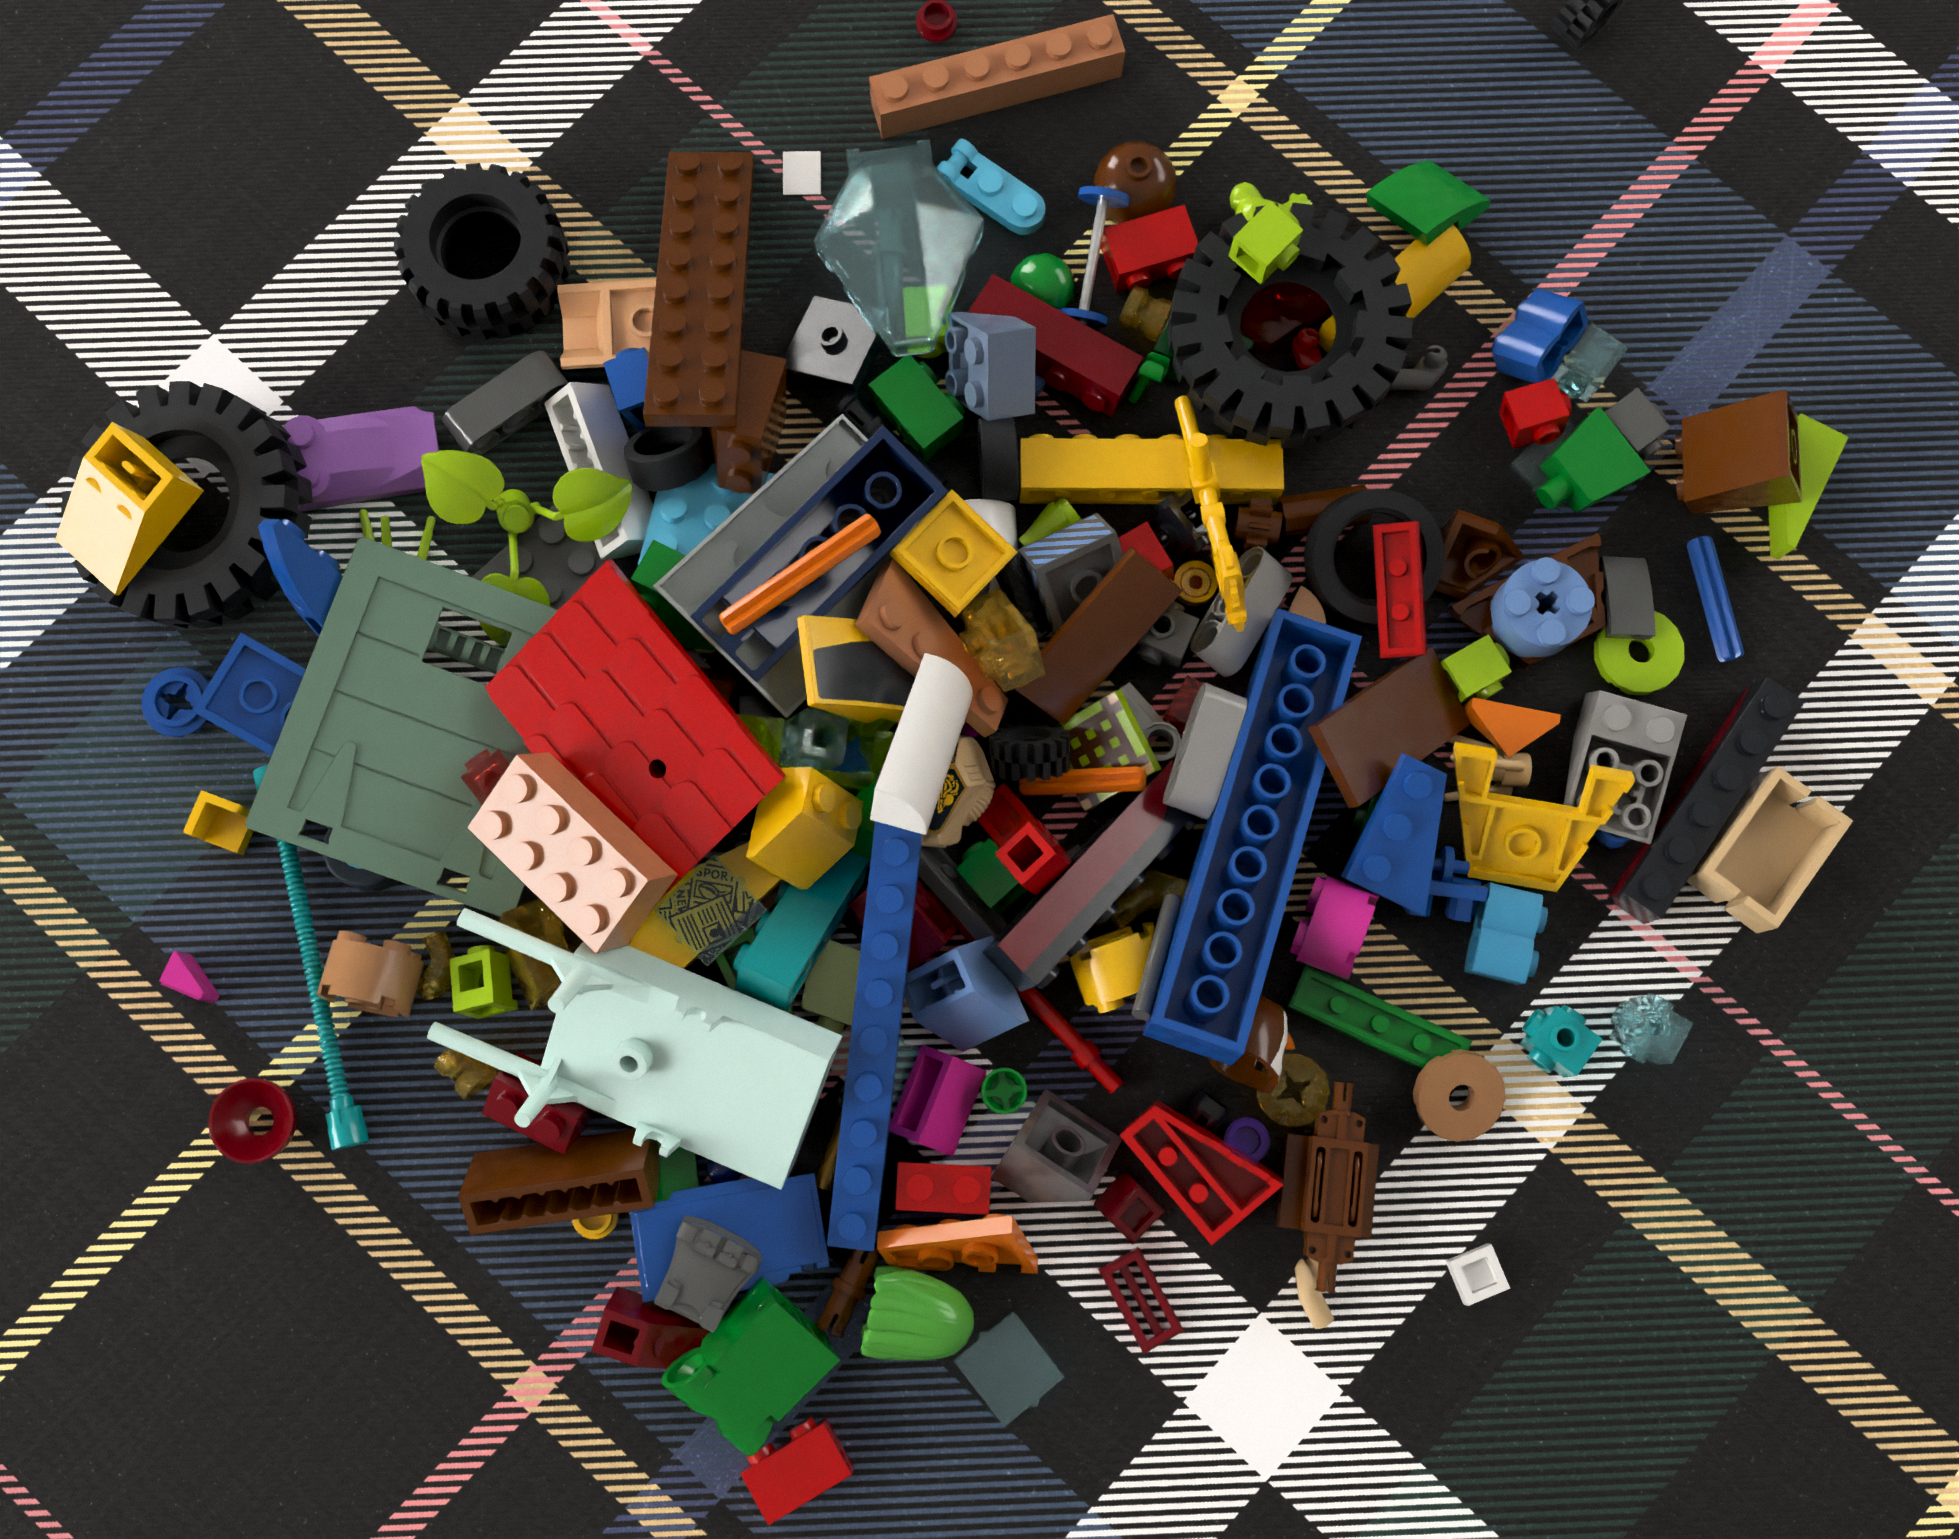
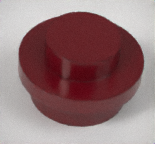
M930 0L919 9L916 15V28L919 34L928 41H946L953 36L957 29L956 12L943 0Z

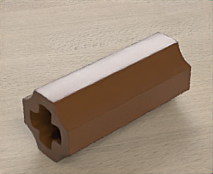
M1357 485L1279 497L1277 512H1282L1280 531L1282 536L1309 533L1316 518L1329 504L1348 493L1367 490L1366 486ZM1371 513L1356 518L1346 527L1368 524V521L1371 520Z

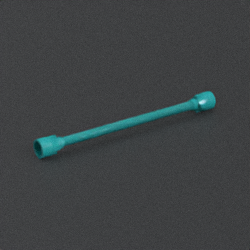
M268 765L253 771L257 792ZM276 838L278 847H280V858H283L281 859V863H283L282 868L285 869L283 873L286 875L285 880H288L286 885L288 886L287 891H290L288 896L291 897L289 901L291 902V908H293V919H296L294 924L296 925L295 930H298L296 932V935L299 936L297 940L300 942L299 947H302L300 952L302 953L301 958H304L302 960V963L305 964L303 968L306 970L304 973L308 975L306 976V980L309 981L307 986H309L308 991L311 992L309 997L312 998L310 1000L313 1003L312 1009H315L313 1014L316 1015L314 1020H317L315 1025L318 1026L316 1030L319 1032V1043H322L320 1045V1048L323 1049L321 1054L324 1055L322 1059L325 1060L324 1066H327L325 1071L328 1072L326 1077H329L327 1079V1082L330 1083L328 1087L332 1089L330 1094L333 1096H331L329 1101L331 1112L325 1114L331 1150L345 1149L369 1142L366 1122L363 1118L361 1105L354 1106L353 1097L350 1096L349 1092H346L348 1087L345 1086L347 1081H344L346 1079V1076L343 1075L345 1070L342 1069L344 1067L341 1064L342 1058H339L341 1053L338 1052L340 1050V1047L337 1046L339 1042L336 1041L338 1037L334 1035L336 1030L333 1029L335 1024H332L334 1022V1019L331 1018L333 1014L330 1012L332 1009L328 1007L330 1001L317 996L323 968L320 967L322 962H320L321 957L318 956L320 954L317 950L318 945H315L317 940L314 939L316 934H314L315 929L312 928L314 926L311 922L313 919L309 917L311 912L309 911L310 906H307L309 901L306 900L308 896L306 895V889H304V878H301L303 873L301 872L302 868L299 867L301 862H299L300 858L297 856V845Z

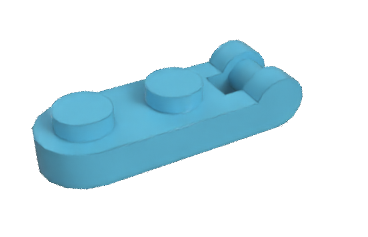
M959 139L952 147V155L948 161H941L934 170L935 177L943 185L1012 232L1019 235H1029L1041 228L1045 219V203L1043 198L1035 190L980 154L967 140ZM964 166L974 171L969 179L960 174Z

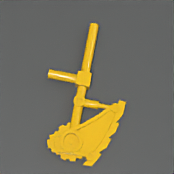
M1182 395L1176 398L1174 404L1191 465L1188 468L1194 501L1195 504L1201 503L1200 513L1204 529L1207 528L1208 539L1212 545L1210 552L1220 594L1226 606L1225 613L1228 625H1233L1237 632H1242L1246 621H1248L1245 609L1244 582L1237 553L1233 551V547L1230 545L1225 527L1226 517L1223 504L1218 501L1221 498L1217 472L1214 462L1210 460L1208 438L1205 434L1200 433L1193 404L1187 395Z

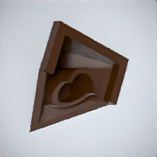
M1458 509L1443 527L1441 533L1444 544V565L1435 591L1463 600L1525 556L1501 524Z

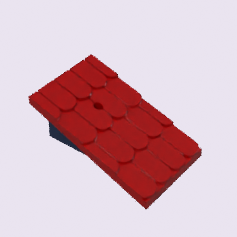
M612 559L607 560L591 575L585 584L558 609L555 615L484 687L488 691L490 699L525 740L523 743L531 753L549 752L678 874L662 898L786 777L785 773Z

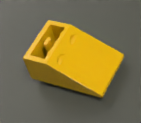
M112 422L83 457L55 540L109 590L119 596L204 490L144 437Z

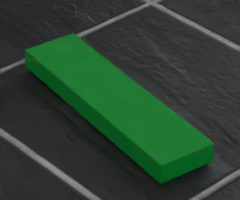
M1307 965L1303 966L1286 1008L1420 1069H1423L1428 1061L1438 1055L1442 1057L1445 1054L1452 1053L1450 1051L1458 1049L1469 1051L1472 1043L1471 1040Z

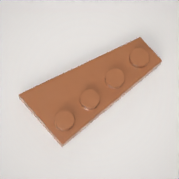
M892 557L886 560L880 567L854 626L914 678H916L924 653L941 657L957 666L970 681L973 691L972 701L965 722L984 738L995 733L1008 698L906 570Z

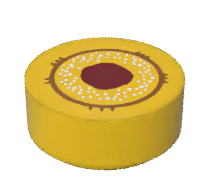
M1202 561L1184 563L1179 567L1173 579L1183 590L1177 599L1181 603L1192 607L1202 606L1209 602L1218 584L1213 568Z

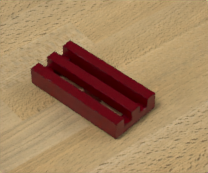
M1138 1246L1127 1254L1114 1259L1111 1263L1098 1268L1143 1354L1184 1332ZM1133 1261L1139 1267L1170 1325L1164 1331L1127 1266ZM1117 1270L1120 1271L1154 1334V1337L1148 1340L1112 1276V1273Z

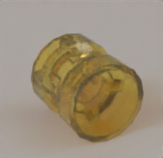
M1135 285L1121 312L1118 325L1129 330L1137 328L1143 331L1146 338L1157 342L1170 318L1169 313L1172 301L1166 298L1157 300L1149 295L1148 290Z
M447 1048L434 1063V1068L443 1077H450L455 1082V1091L463 1100L471 1098L482 1090L500 1070L450 1048Z

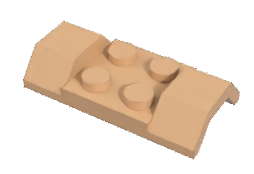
M656 279L557 285L563 321L564 351L560 358L562 370L604 367L603 362L614 359L618 352L628 348L640 349L645 347L649 352Z

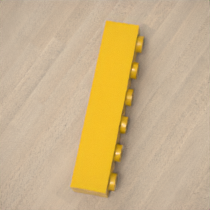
M1035 434L1029 438H1021L1019 451V504H1049L1051 500L1055 503L1061 497H1064L1069 504H1159L1173 492H1176L1180 497L1191 489L1188 468L1191 465L1184 438L1176 434L1163 435L1158 439H1141L1134 434L1119 435L1115 439H1098L1095 435L1079 434L1072 437V439L1054 438L1049 434ZM1218 434L1207 435L1210 460L1214 462L1221 493V498L1218 499L1219 502H1222V504H1249L1251 497L1270 499L1272 504H1277L1279 497H1281L1284 491L1281 439L1269 438L1267 445L1263 446L1245 441V439H1227V437Z

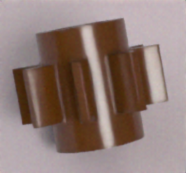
M1251 497L1248 507L1238 506L1234 521L1233 539L1242 540V543H1244L1243 551L1256 546L1264 549L1267 547V544L1277 545L1282 525V512L1273 511V507H1271L1272 500Z

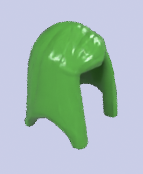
M894 1265L875 1266L873 1279H875L874 1288L876 1293L870 1300L871 1309L868 1313L867 1322L863 1321L860 1333L863 1338L861 1345L862 1355L881 1360H934L956 1354L967 1344L974 1329V1314L970 1304L960 1291L941 1280L914 1270Z

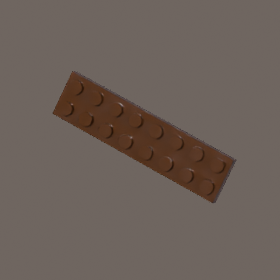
M669 152L643 409L645 426L737 427L755 167L753 152Z

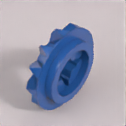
M174 667L160 672L151 679L142 696V712L145 720L155 731L165 736L184 738L185 735L193 732H201V726L207 721L206 719L195 714L190 709H179L175 715V707L165 697L173 698L175 696L181 698L184 692H187L185 699L194 708L210 682L200 673L190 668Z

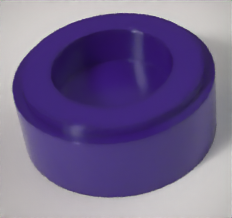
M1248 1117L1238 1118L1230 1122L1222 1136L1223 1141L1256 1161L1261 1160L1265 1156L1270 1145L1269 1134L1265 1126L1258 1120Z

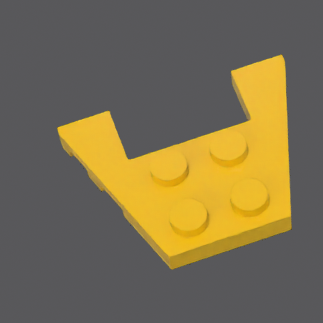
M1454 742L1453 752L1465 861L1469 862L1467 876L1475 879L1557 892L1589 848L1587 843L1600 825H1605L1614 813L1613 807L1623 792L1628 793L1633 786L1635 777L1632 771L1590 765L1580 804L1578 807L1488 792L1498 757L1496 749Z

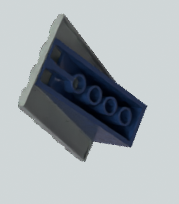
M841 414L654 584L653 588L774 708L787 718L807 698L797 618L803 615L857 620L882 563L891 558L890 552L941 501L948 490L884 425L868 440ZM864 514H870L878 523L881 533L877 538L736 635H731L721 623L719 618L721 612Z

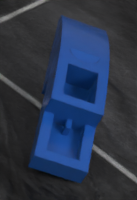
M263 519L258 528L272 571L297 613L319 637L343 577L338 572L341 566L326 552L320 549L315 552L303 541L306 538V534L287 519L282 521L279 519Z

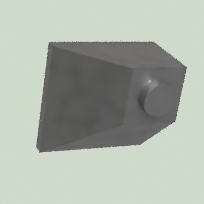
M1045 1089L1005 1152L991 1178L1029 1203L1089 1201L1118 1149L1122 1138Z

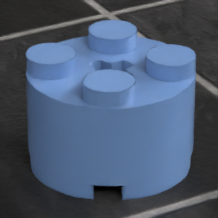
M1540 558L1517 569L1495 592L1490 605L1493 634L1506 650L1519 657L1530 658L1555 655L1585 630L1591 618L1595 597L1585 580L1573 568L1553 558ZM1538 606L1544 610L1543 615L1536 610Z

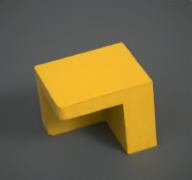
M201 790L183 832L205 842L244 855L254 830L248 829L245 826L250 812L249 808Z

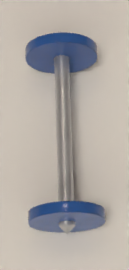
M1084 186L1079 188L1078 198L1083 202L1096 205L1097 208L1079 309L1059 308L1058 310L1088 327L1104 328L1107 327L1108 317L1089 311L1106 213L1107 208L1128 207L1130 196L1124 192L1107 188V186Z

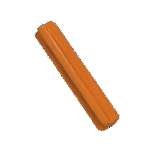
M1137 766L1069 769L1067 773H1062V776L1058 778L1050 776V780L1043 781L1041 778H1035V781L1027 782L1026 778H1022L1019 781L1020 793L1028 796L1143 791L1146 788V771L1143 767Z

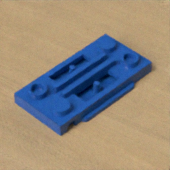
M815 1173L789 1177L781 1190L751 1177L675 1191L671 1194L670 1200L655 1202L654 1208L630 1211L643 1302L654 1301L671 1264L677 1241L676 1235L685 1215L695 1216L720 1225L745 1238L762 1253L760 1257L762 1263L756 1275H753L739 1291L750 1289L761 1276L774 1285L786 1282L789 1279V1274L830 1266Z

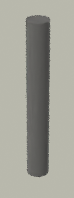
M1174 894L1164 896L1133 1006L1132 1015L1140 1020L1150 1019L1180 911L1182 899Z

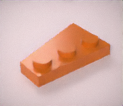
M989 1214L984 1216L983 1219L970 1221L946 1219L940 1221L937 1225L917 1227L904 1224L895 1227L894 1230L877 1232V1250L888 1265L899 1266L908 1270L948 1271L953 1268L954 1263H965L978 1267L979 1272H996V1264L1021 1265V1273L1038 1274V1256L1013 1216Z

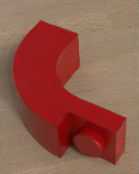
M1001 784L994 791L988 808L984 809L985 812L981 814L980 818H977V821L1000 847L995 852V855L1021 886L1031 893L1039 895L1072 864V861L1044 824L1030 812L1006 784Z

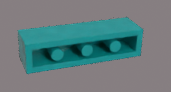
M849 850L807 890H799L788 882L783 881L775 899V903H777L773 912L764 911L755 928L754 935L757 937L751 946L744 943L734 960L733 969L738 971L735 991L787 1012L850 908L848 905L856 898L865 883L870 859Z

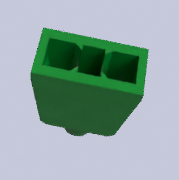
M1599 406L1581 420L1540 464L1541 470L1549 480L1536 490V495L1541 504L1549 510L1555 509L1566 501L1571 509L1578 513L1631 486L1651 471Z

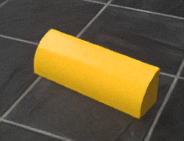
M1454 224L1428 246L1415 239L1395 258L1401 269L1395 282L1397 285L1407 283L1412 301L1406 317L1415 318L1470 267L1471 254L1468 245ZM1333 315L1322 324L1318 332L1320 335L1318 344L1327 353H1329L1333 346L1336 334Z

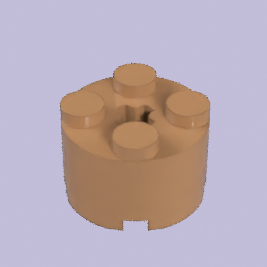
M339 931L337 940L332 941L317 996L332 1003L335 1002L336 996L344 997L349 1008L389 1017H398L399 1013L403 1017L409 1018L424 967V962L421 961L422 955L411 952L412 947L401 942L384 940L381 947L367 943V937L349 931Z

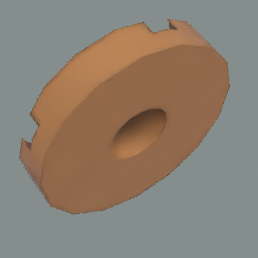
M1463 1049L1450 1051L1452 1053L1445 1054L1442 1057L1436 1056L1424 1066L1416 1079L1413 1089V1100L1419 1114L1418 1117L1423 1125L1442 1139L1460 1142L1475 1139L1490 1130L1501 1115L1506 1099L1505 1086L1497 1068L1481 1055ZM1459 1085H1467L1468 1096L1466 1100L1459 1105H1450L1449 1096L1451 1091Z

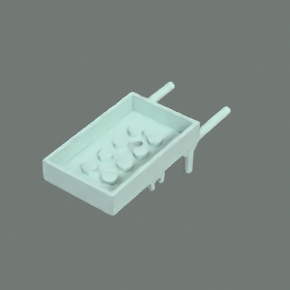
M467 908L462 910L457 920V926L552 965L562 982L548 1001L549 1009L555 1012L556 1016L541 1066L438 1022L432 1024L427 1035V1039L518 1077L529 1095L514 1117L518 1126H529L547 1104L575 1102L636 1128L633 1144L641 1147L647 1139L659 1141L661 1147L658 1154L666 1158L678 1147H681L775 1188L782 1189L798 1157L842 1035L629 945L595 953L583 941L577 950L571 953Z

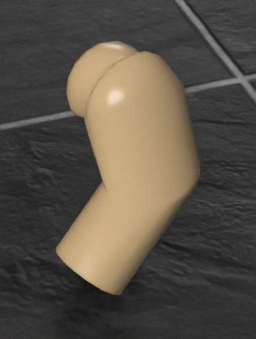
M1301 1258L1294 1269L1298 1298L1313 1328L1322 1329L1330 1325L1334 1317L1322 1293L1315 1291L1319 1262L1311 1258L1304 1261Z

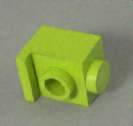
M481 945L469 948L467 955L450 959L453 1012L481 1019L518 1010L517 1000L512 999L509 955L495 951L494 946Z

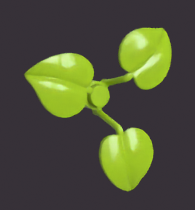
M441 450L425 453L421 457L427 499L433 511L440 518L453 524H469L479 520L487 507L490 510H496L500 525L508 531L510 577L499 573H491L486 575L481 581L549 607V595L538 580L531 577L518 578V533L527 531L534 522V514H540L554 521L563 519L565 531L573 540L582 542L595 541L607 536L620 524L631 501L632 484L630 480L611 475L599 469L578 468L565 473L556 483L553 490V502L559 511L555 512L542 507L539 502L530 503L528 496L520 490L509 489L502 492L504 489V479L500 470L493 462L483 456L465 451ZM479 621L484 632L493 641L500 645H508L512 633Z

